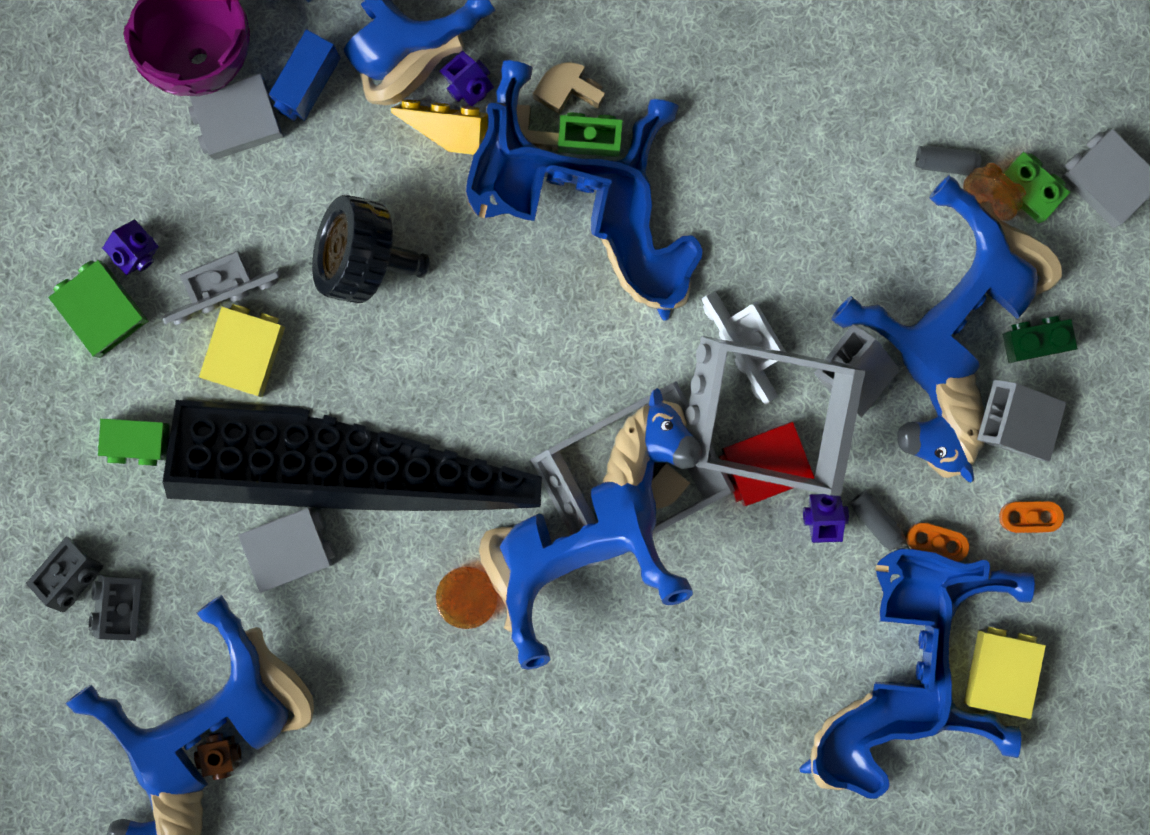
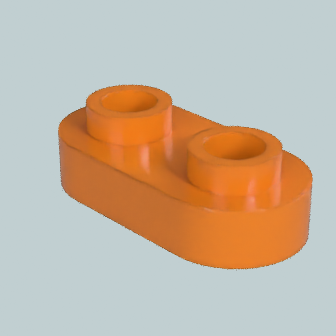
M1049 501L1009 502L1002 507L999 513V521L1002 527L1014 533L1054 532L1061 527L1064 520L1061 507ZM1013 511L1018 512L1020 516L1019 521L1016 523L1010 520V514ZM1043 511L1050 513V520L1046 523L1041 520V513Z
M916 523L912 525L906 535V541L910 549L937 553L956 562L962 561L969 552V543L963 534L929 523ZM920 532H924L927 535V540L923 544L917 541V535ZM949 541H954L957 546L956 550L952 553L948 552L946 548Z

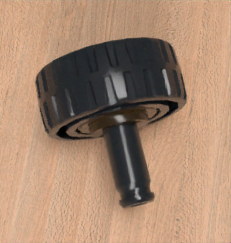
M342 195L329 205L321 220L313 250V281L317 291L325 297L352 303H363L376 293L383 281L386 270L410 276L416 275L422 278L429 271L430 258L424 253L418 254L415 251L392 246V220L388 209L383 204L361 197Z

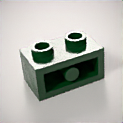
M1060 315L1043 318V325L1031 327L1030 321L1011 325L1012 331L1002 334L1008 364L1077 350L1072 319L1061 321Z

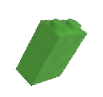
M91 260L78 269L79 274L72 280L65 279L57 284L53 289L54 293L48 298L91 355L101 358L144 326L149 320L108 266L100 260L95 262Z

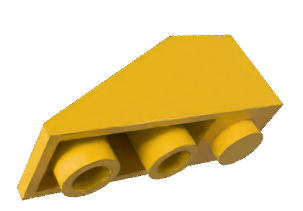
M406 99L402 100V104L391 108V113L448 152L474 155L488 129V114L479 112L480 108L462 106L461 110L450 109V105L446 103H432L431 107L420 106V101Z

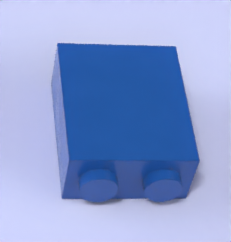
M307 29L305 30L269 93L275 102L273 106L279 110L280 114L294 122L297 117L303 121L306 120L341 59L334 44Z

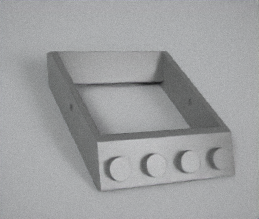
M701 336L700 345L696 351L697 363L695 374L691 380L689 407L685 412L686 428L700 443L702 449L700 459L695 466L822 494L841 496L865 370L844 363ZM727 351L835 372L814 479L708 457Z
M677 381L660 389L663 400L680 405L685 416L689 404ZM651 395L530 459L538 475L542 477V482L570 535L579 532L585 525L598 522L565 463L560 450L648 404ZM710 445L708 457L717 458L712 446ZM697 466L687 468L703 500L656 524L652 535L734 492L735 489L727 474ZM600 562L591 563L587 566L590 568Z

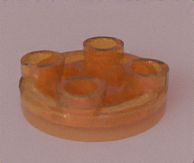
M987 163L985 167L974 169L963 183V189L975 195L976 200L980 204L984 201H990L994 213L1001 221H1009L1017 215L1022 208V199L1026 195L1025 189L1020 184L1013 183L1007 176L1002 174L1001 168L994 163Z
M458 567L450 571L442 578L436 590V606L440 615L447 623L461 629H472L483 625L493 615L498 602V593L494 589L488 574L475 567Z

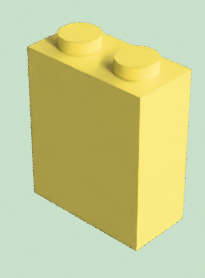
M232 304L231 309L221 307L199 378L263 397L285 327L278 324L279 318L261 313L260 318L248 315L250 309Z
M988 626L987 632L978 630L964 703L970 707L1031 719L1046 645L1037 643V637L1028 634L1018 633V638L1006 636L1007 630Z

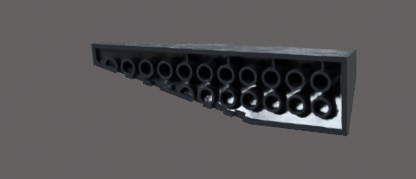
M189 400L175 401L162 481L167 499L387 511L495 510L536 508L541 506V476L506 466L499 468L489 465L487 461L475 458V460L458 456L457 452L447 449L443 452L430 448L431 445L383 431L377 433L366 430V426L354 423L352 426L338 422L337 418L324 415L323 419L309 417L310 410L300 407Z

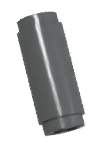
M919 146L916 153L915 166L922 170L968 176L978 175L981 166V154L975 153V151L945 147Z
M867 490L861 492L850 502V505L853 507L852 510L883 547H886L889 551L898 547L906 539L902 529Z

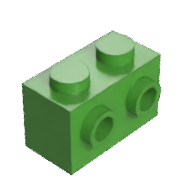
M577 112L560 115L558 153L619 157L622 120L616 119L612 115H598V118L585 117V114Z
M1023 151L1016 156L993 184L1039 224L1047 220L1070 191L1065 188L1066 183L1056 174L1050 175L1042 168L1043 164L1036 156L1030 153L1027 155Z
M100 419L98 456L108 457L107 463L126 464L127 458L139 459L138 465L157 466L158 460H166L170 423Z

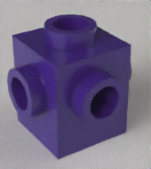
M461 51L440 70V73L450 84L446 88L447 91L457 102L463 99L469 106H474L477 102L483 100L487 93L494 88L488 79L491 73L480 60L475 62L464 51Z
M135 219L113 230L102 247L114 264L126 276L137 269L140 272L146 270L154 262L152 257L159 248L153 238Z
M827 494L809 495L808 507H803L804 526H809L812 543L843 542L844 528L849 523L848 506H843L841 496Z

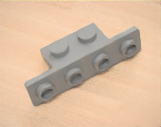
M239 252L230 253L180 274L192 303L166 313L162 319L165 324L172 321L174 325L184 323L192 318L190 314L202 310L203 314L219 308L220 301L230 298L234 302L248 296L247 290L259 286L260 290L277 284L276 278L280 277L281 271L278 267L250 278Z

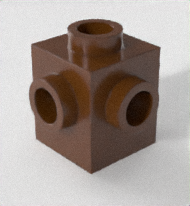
M223 732L205 736V741L197 746V751L194 752L197 770L201 769L202 777L212 775L213 780L230 777L231 771L239 767V762L242 761L241 748L239 743H235L234 735L224 737ZM212 753L219 755L220 762L218 764H214Z

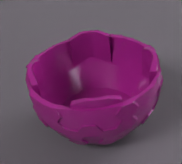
M138 0L131 11L130 18L124 26L123 32L130 58L135 64L136 70L154 87L176 96H203L222 89L236 77L243 67L250 43L247 15L239 0ZM196 55H207L204 62L200 64L192 63V59Z

